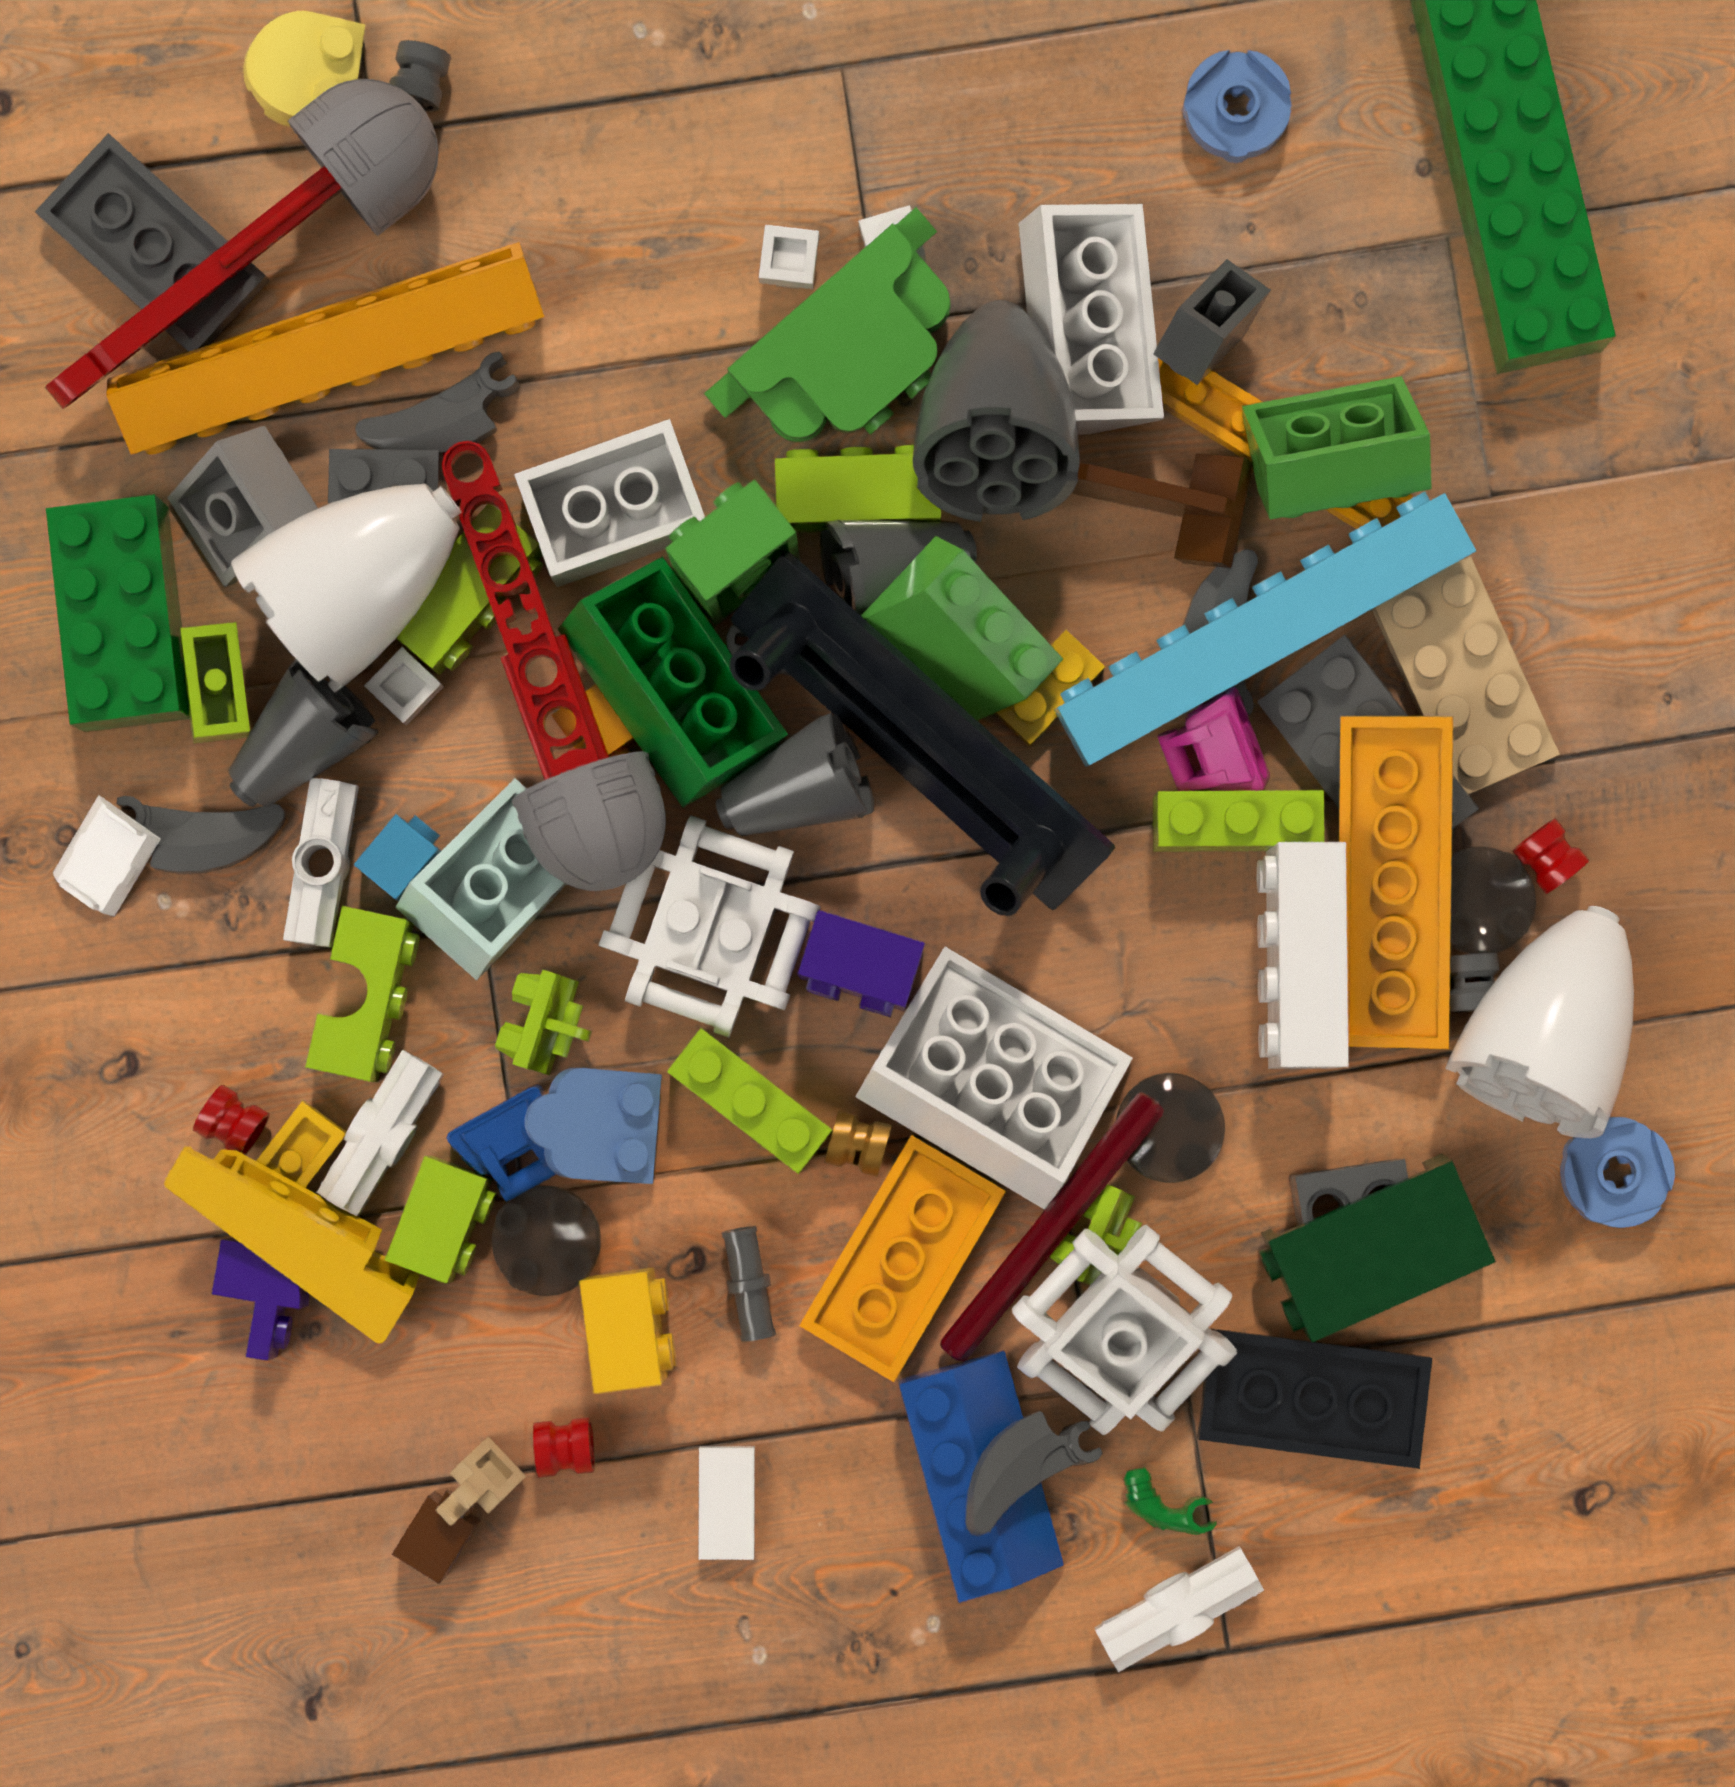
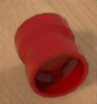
M1556 818L1540 827L1512 850V853L1521 864L1530 865L1535 871V882L1545 894L1550 893L1563 884L1590 861L1580 848L1571 847L1565 839L1566 830Z
M220 1085L201 1109L193 1125V1131L205 1139H218L224 1143L226 1150H237L246 1155L263 1132L270 1113L257 1105L243 1108L244 1103L239 1101L238 1093L225 1085Z
M590 1417L573 1418L568 1425L557 1426L552 1421L534 1422L533 1450L538 1478L555 1476L560 1470L572 1469L576 1474L594 1473L595 1449Z

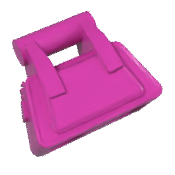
M1232 686L1204 704H1200L1192 713L1188 714L1189 717L1186 716V723L1182 728L1171 729L1157 736L1178 791H1197L1207 788L1210 791H1263L1270 779L1268 767L1236 687ZM1193 744L1202 769L1195 773L1184 748L1185 745Z

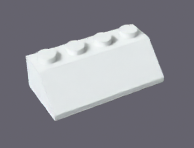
M1143 204L1040 205L1018 223L1027 314L1039 325L1063 368L1073 399L1078 434H1093L1162 420L1164 412L1158 357L1153 355L1157 343Z

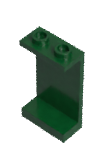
M1443 1154L1422 1162L1425 1171L1278 1235L1272 1229L1261 1232L1267 1248L1258 1251L1270 1280L1273 1282L1281 1278L1289 1298L1280 1301V1304L1293 1332L1303 1329L1310 1341L1315 1342L1496 1262L1451 1159Z

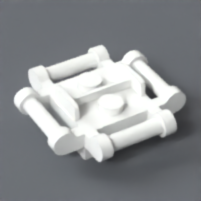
M690 815L676 856L659 850L651 865L641 875L625 885L610 930L603 931L598 946L639 960L631 979L625 1002L639 1007L644 1002L713 1026L714 1033L729 1038L745 997L785 1011L790 998L786 990L810 921L814 922L817 910H820L821 906L781 893L794 855L793 850L778 846L777 850L764 847L705 826L706 820ZM698 847L769 871L765 885L761 886L694 863ZM655 868L670 872L646 942L643 944L630 939L653 871ZM779 910L790 915L764 986L752 982L751 979L775 911ZM656 967L727 991L722 1006L651 982Z
M1143 1225L1135 1232L1119 1255L1111 1251L1097 1234L1089 1229H1084L1073 1241L1075 1248L1030 1297L1023 1296L1012 1308V1312L1017 1320L1040 1338L1039 1342L1032 1344L1023 1354L1018 1363V1369L1029 1378L1036 1376L1087 1415L1090 1418V1426L1102 1435L1109 1433L1125 1415L1132 1419L1135 1414L1156 1430L1164 1431L1174 1421L1175 1416L1173 1413L1211 1372L1218 1365L1226 1366L1237 1354L1233 1344L1224 1335L1208 1328L1226 1309L1233 1294L1220 1283L1212 1285L1158 1242L1160 1239L1159 1234L1147 1225ZM1144 1260L1148 1261L1199 1302L1198 1306L1189 1313L1180 1305L1176 1295L1139 1267L1136 1270V1268ZM1090 1264L1094 1265L1102 1272L1101 1275L1057 1322L1048 1316L1047 1310ZM1197 1349L1201 1350L1158 1397L1153 1396ZM1052 1359H1055L1058 1363H1060L1062 1366H1064L1067 1370H1069V1371H1070L1072 1374H1074L1077 1378H1079V1379H1080L1081 1381H1083L1086 1385H1088L1091 1389H1093L1095 1392H1097L1100 1396H1102V1397L1105 1399V1401H1103L1100 1397H1098L1096 1394H1094L1091 1390H1089V1389H1088L1086 1386H1084L1081 1382H1079V1381H1078L1077 1379H1075L1072 1375H1070L1067 1371H1065L1063 1368H1061V1367H1060L1058 1364H1056Z

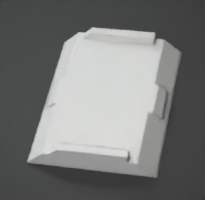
M98 795L54 869L53 875L56 881L60 883L59 886L85 905L103 914L115 917L161 838Z

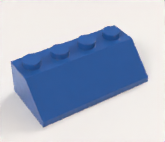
M1005 1350L899 1379V1387L959 1603L1016 1587L1064 1566L1041 1482L1019 1497L1002 1514L990 1532L976 1536L970 1533L966 1525L968 1488L974 1468L981 1454L996 1435L1011 1423L1023 1418Z

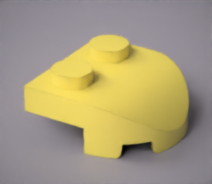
M310 11L286 13L268 23L250 44L245 55L243 68L246 88L248 91L251 90L257 102L264 108V114L273 121L290 127L287 121L323 92L337 84L358 79L365 24Z

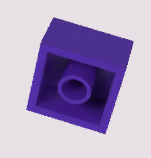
M817 910L798 975L800 979L808 981L806 990L809 993L839 1001L841 992L861 998L859 1008L891 1018L894 1008L905 1011L925 943Z

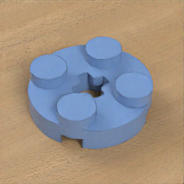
M1230 50L1211 55L1195 69L1188 82L1182 113L1191 136L1203 149L1215 156L1223 157L1228 162L1240 163L1247 158L1265 153L1279 141L1290 118L1291 90L1283 70L1268 56L1250 50L1247 53H1229ZM1228 94L1235 98L1240 97L1242 94L1248 96L1250 100L1246 108L1249 114L1246 116L1239 114L1230 115L1226 111L1228 103L1224 97Z
M1609 1117L1601 1136L1597 1138L1573 1137L1567 1141L1562 1151L1563 1159L1560 1165V1178L1568 1201L1586 1220L1608 1227H1632L1654 1217L1662 1208L1660 1206L1666 1200L1668 1191H1671L1675 1180L1673 1157L1664 1139L1644 1124L1626 1117ZM1615 1156L1620 1164L1629 1163L1631 1167V1174L1623 1177L1625 1186L1621 1188H1616L1615 1183L1605 1180L1603 1170L1609 1168L1608 1160Z

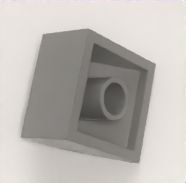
M265 426L216 441L167 497L224 587L239 581L231 564L234 558L273 531L302 515L318 509Z

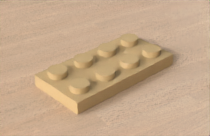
M1471 556L1452 564L1372 609L1419 716H1454L1453 775L1468 794L1560 755Z

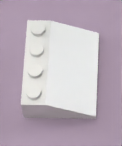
M944 947L855 1097L1045 1210L1065 1183L1133 1058L949 948Z

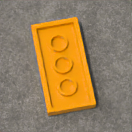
M911 1135L799 1326L890 1381L895 1382L1006 1191Z

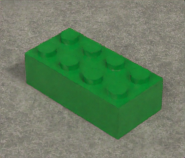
M153 494L46 508L69 724L83 732H93L190 719L180 643L182 621L169 507Z
M663 556L580 600L558 628L561 635L565 634L570 648L642 751L648 753L649 761L682 808L737 776L772 751L788 735L759 692L742 687L733 678L729 665L733 655Z

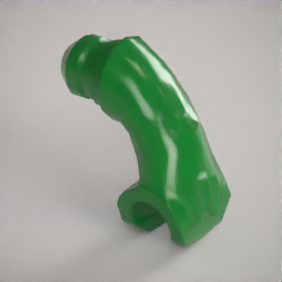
M1146 1468L1126 1471L1123 1481L1127 1488V1493H1125L1126 1501L1123 1503L1134 1514L1153 1527H1158L1161 1530L1168 1529L1200 1535L1213 1530L1217 1525L1216 1521L1196 1524L1193 1520L1194 1510L1200 1505L1213 1503L1211 1499L1204 1496H1195L1188 1499L1181 1508H1170L1164 1505L1161 1495L1156 1493L1155 1487H1152L1151 1473Z

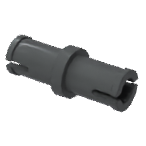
M756 1226L740 1227L722 1232L731 1274V1280L726 1283L728 1293H734L742 1342L761 1340L776 1335L766 1287L771 1286L770 1275L763 1273Z

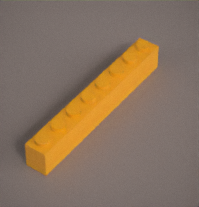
M517 242L108 378L106 397L130 454L145 450L146 454L153 455L172 448L176 445L177 439L195 433L198 437H209L220 433L228 427V422L248 416L249 420L269 417L279 410V405L297 399L301 403L320 400L331 392L330 388L351 382L353 386L371 383L381 377V371L402 365L404 369L422 366L433 359V354L453 348L456 352L473 349L484 342V337L501 331H505V334L508 335L524 332L536 324L535 320L545 316L521 244Z

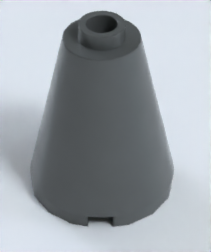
M834 520L824 524L828 529L822 530L820 535L821 560L826 585L834 584L839 596L860 616L935 536L963 549L974 562L977 559V549L972 533L969 530L963 531L958 522Z
M297 659L290 664L228 770L233 779L230 783V788L240 800L252 807L257 803L269 807L369 743L378 734V729L369 728L375 722L372 714L346 685L334 693L329 687L328 681L322 679L318 682Z
M832 713L820 716L722 785V798L716 800V807L727 830L735 828L740 836L858 819L873 813L874 798L868 775L863 777L860 775L856 760L860 759L861 756L840 717L837 714L832 715Z

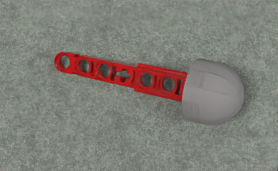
M374 79L346 81L329 88L287 122L321 168L108 335L88 353L84 354L45 386V389L62 409L71 405L340 192L371 230L379 236L423 199L436 174L438 142L433 125L421 105L411 95L395 85Z
M472 441L458 442L451 446L444 454L442 461L443 474L452 499L457 506H460L461 513L459 514V519L508 655L500 659L544 781L524 790L512 799L513 806L518 813V820L524 830V837L527 839L534 856L542 867L567 885L588 891H603L620 887L637 878L651 865L663 842L666 826L665 808L660 793V786L655 779L654 769L651 768L647 752H632L609 757L565 634L557 637L555 635L510 507L506 500L498 493L503 488L494 463L486 449L478 443ZM471 453L482 458L484 468L478 479L472 482H462L455 478L453 467L460 456ZM486 504L495 505L501 510L502 514L501 524L491 533L476 531L471 521L474 511ZM509 555L515 557L520 562L519 576L510 584H498L490 576L491 564L496 558ZM529 586L531 593L520 594L519 596L526 611L529 614L538 613V619L531 622L532 632L523 635L518 627L509 628V623L516 620V613L512 602L507 599L502 604H499L498 597L516 595ZM536 658H550L557 665V676L546 687L533 686L527 679V668ZM560 708L568 709L574 714L576 719V726L572 734L561 739L548 735L545 721L550 712ZM583 739L585 740V749L569 750L555 759L554 750L570 749Z

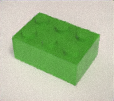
M755 479L745 487L740 482H737L723 491L713 502L717 507L701 521H698L693 516L680 524L669 535L672 543L665 548L675 575L714 626L718 625L740 607L785 551H789L800 561L796 531Z

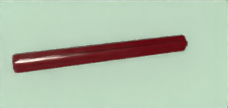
M1142 1092L1133 1098L951 1326L940 1342L941 1348L951 1358L964 1362L970 1357L1162 1117L1164 1109L1155 1099Z

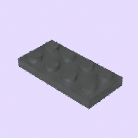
M109 133L35 210V213L140 309L147 306L228 242ZM251 262L165 331L188 352L210 345L270 280Z
M1343 635L1257 701L1339 809L1340 717L1408 716L1346 635ZM1454 775L1452 829L1479 809Z

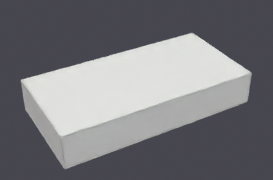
M700 1446L698 1560H754L755 1446Z

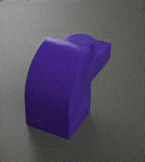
M221 1239L211 1295L255 1302L246 1357L266 1361L278 1357L279 1349L286 1350L291 1335L292 1317L285 1316L286 1307L301 1309L309 1306V1293L236 1239Z

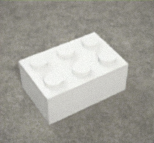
M670 419L514 474L550 577L556 587L664 550L672 543L669 535L680 524L693 516L698 521L705 518Z

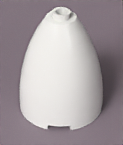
M427 484L392 486L368 491L332 502L298 517L234 558L231 564L243 589L248 593L255 589L259 594L256 601L268 618L267 624L282 643L318 682L328 675L330 679L328 685L336 693L367 668L397 638L417 613L434 587L450 556L459 531V525L454 518L461 513V510L442 486L435 491Z
M1589 906L1587 911L1577 910L1549 927L1508 965L1478 1004L1465 1025L1446 1064L1445 1069L1455 1073L1457 1071L1460 1074L1456 1085L1482 1103L1522 1122L1525 1116L1545 1124L1557 1122L1560 1123L1557 1129L1558 1132L1562 1135L1577 1138H1597L1603 1134L1620 1090L1628 1059L1633 1026L1634 985L1632 959L1626 931L1618 924L1619 917L1616 914L1598 906Z

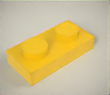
M1067 630L1051 644L1063 658L1060 664L1027 699L994 713L1029 747L1058 718L1054 709L1065 703L1060 693L1087 678L1092 683L1105 669V666Z
M302 1100L256 1161L306 1187L345 1137L346 1131Z

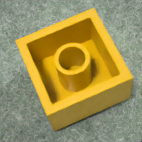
M653 1267L588 1276L580 1280L594 1394L662 1385L668 1378V1371L673 1370V1366H676L673 1334H663L661 1314H666V1311H669L666 1279H656Z

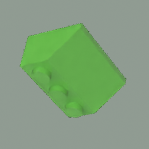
M1402 376L1242 406V416L1257 490L1270 520L1282 517L1296 518L1304 513L1335 507L1349 508L1361 502L1388 497L1401 498L1414 492L1432 489L1430 433Z
M937 536L931 540L861 615L976 720H980L1027 699L1063 660L1058 652L963 549Z

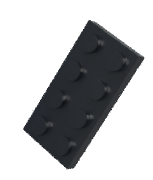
M1210 1328L1212 1331H1217L1224 1335L1233 1344L1237 1354L1226 1366L1218 1365L1204 1380L1197 1433L1199 1440L1420 1469L1432 1357Z

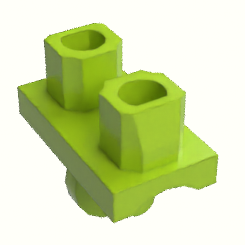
M543 969L541 975L519 973L512 990V1001L531 1006L524 1027L505 1022L500 1028L495 1048L513 1058L512 1065L550 1075L556 1055L567 1058L573 1037L589 1042L592 1033L590 1030L577 1027L583 1005L573 1003L579 981Z
M1107 1184L1105 1189L1102 1190L1082 1216L1092 1220L1088 1229L1097 1234L1111 1251L1119 1255L1125 1249L1131 1237L1141 1227L1142 1223L1127 1217L1135 1196ZM1067 1234L1049 1258L1060 1265L1075 1248L1073 1241L1077 1237ZM1090 1264L1076 1280L1091 1285L1102 1272Z

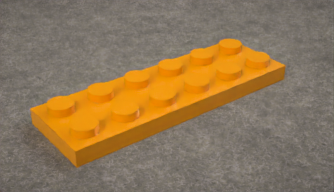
M1454 716L1340 717L1339 842H1346L1348 1047L1449 1049Z

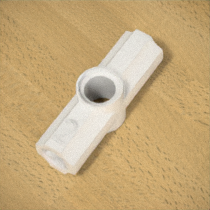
M323 778L310 779L300 842L292 856L294 877L283 937L285 941L329 948L333 946L343 881L347 878L350 870L348 850L359 790L358 785ZM320 849H329L334 857L332 870L323 877H314L309 870L311 856Z
M402 1050L374 1098H369L354 1117L344 1137L347 1143L338 1158L333 1162L317 1193L339 1208L355 1216H360L389 1167L393 1168L409 1146L417 1130L415 1123L440 1085L444 1073L420 1058Z
M1238 1546L1190 1574L1182 1572L1162 1581L1144 1594V1600L1102 1621L1101 1624L1094 1628L1117 1671L1120 1672L1168 1644L1176 1646L1193 1639L1214 1624V1618L1230 1609L1238 1607L1253 1596H1257L1264 1589L1243 1551Z

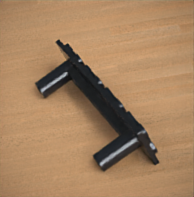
M785 551L776 560L732 615L731 622L749 638L730 659V671L736 682L748 690H761L784 669L834 715L837 714L850 730L998 862L980 888L982 901L992 912L1001 916L1014 915L1032 893L1049 909L1055 910L1114 851L1115 845L789 551Z

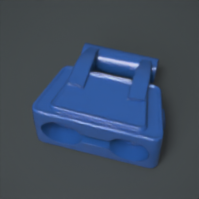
M538 1084L527 1088L456 1127L447 1134L448 1143L461 1155L460 1158L469 1167L482 1176H485V1174L492 1175L497 1181L496 1185L506 1202L557 1175L546 1163L544 1148L536 1145L529 1138L525 1129V1115L529 1105L536 1098L544 1095L542 1086ZM532 1149L539 1160L510 1175L506 1163Z

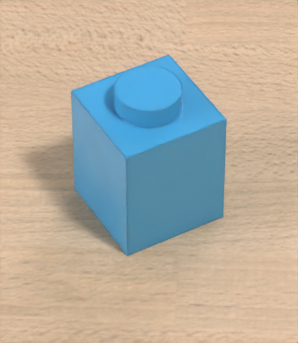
M395 814L353 865L395 900L399 901L408 884L442 851L434 845L440 835L416 815L408 823Z

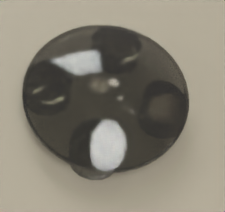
M1470 847L1453 853L1451 946L1468 954L1498 953L1510 948L1528 932L1535 914L1536 894L1529 874L1516 855L1495 848Z
M1178 1073L1157 1074L1138 1082L1122 1100L1116 1120L1140 1092L1155 1099L1164 1109V1113L1126 1161L1141 1175L1165 1183L1183 1182L1203 1173L1217 1158L1225 1137L1223 1111L1214 1094L1200 1081Z
M537 1186L511 1199L498 1211L492 1232V1249L500 1271L513 1288L539 1296L563 1294L580 1285L579 1281L588 1277L597 1263L601 1248L599 1224L588 1204L575 1193L556 1186Z

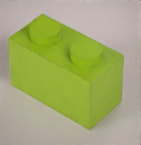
M237 623L180 628V643L193 744L247 738L250 733Z
M424 1156L385 1261L446 1284L454 1282L456 1274L465 1276L477 1245L469 1242L476 1222L486 1223L495 1202L496 1193L489 1191L493 1178L482 1176L477 1172L434 1156Z

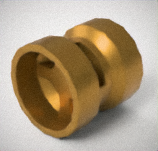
M838 1111L824 1163L838 1167L845 1164L858 1166L861 1173L878 1177L892 1125L878 1121L865 1124L858 1122L853 1114Z

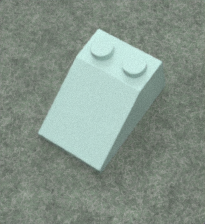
M516 778L408 884L395 907L476 981L515 942L566 885V883L555 878L542 867L534 856L527 839L524 837V830L518 820V813L513 806L512 799L527 788Z

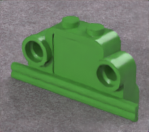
M917 207L896 225L892 223L728 367V373L709 388L704 395L724 418H727L750 397L770 420L775 432L791 442H806L815 438L823 430L827 421L833 428L842 433H854L864 428L871 435L895 414L888 405L904 391L912 399L927 386L932 374L929 369L936 360L937 345L931 333L937 331L948 318L950 297L946 286L916 251L937 233L935 228Z

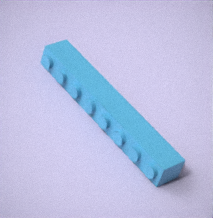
M1426 492L1415 496L1396 507L1401 517L1382 527L1377 518L1348 534L1353 543L1350 546L1334 554L1330 545H1327L1300 560L1305 571L1288 580L1284 578L1280 571L1253 586L1252 588L1257 597L1240 607L1231 598L1204 613L1209 624L1190 634L1184 624L1156 640L1161 649L1157 653L1141 660L1136 651L1110 665L1108 668L1113 677L1093 687L1090 679L1087 678L1060 693L1065 703L1054 709L1084 766L1092 765L1476 552L1477 550L1446 494L1443 493L1431 501Z

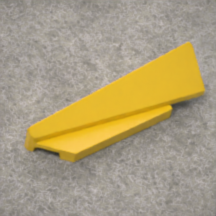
M184 1146L164 1181L166 1189L375 1343L380 1344L386 1340L413 1295L420 1274L385 1261V1256L374 1252L382 1229L339 1208L320 1195L237 1150L221 1149L212 1160L193 1150L190 1146Z

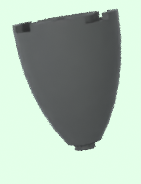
M995 300L980 306L960 325L948 341L933 368L922 398L916 424L913 467L918 478V489L938 508L968 520L981 522L983 514H1013L1020 512L1023 520L1040 516L1064 502L1073 492L1078 482V428L1073 399L1065 373L1050 342L1039 325L1020 306L1006 300Z

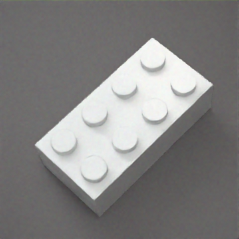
M1278 842L1266 851V856H1264L1263 860H1258L1257 891L1258 893H1266L1267 911L1264 912V915H1258L1257 920L1258 947L1267 948V967L1258 972L1259 1003H1268V1023L1259 1025V1057H1268V1069H1336L1348 1067L1346 842Z

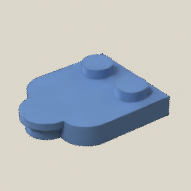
M569 1068L563 1070L553 1079L549 1094L539 1096L529 1105L525 1115L526 1132L536 1145L544 1148L547 1165L555 1174L561 1177L653 1184L662 1074L590 1068Z

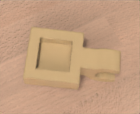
M487 1437L450 1472L460 1486L436 1511L450 1526L475 1502L489 1513L526 1476Z

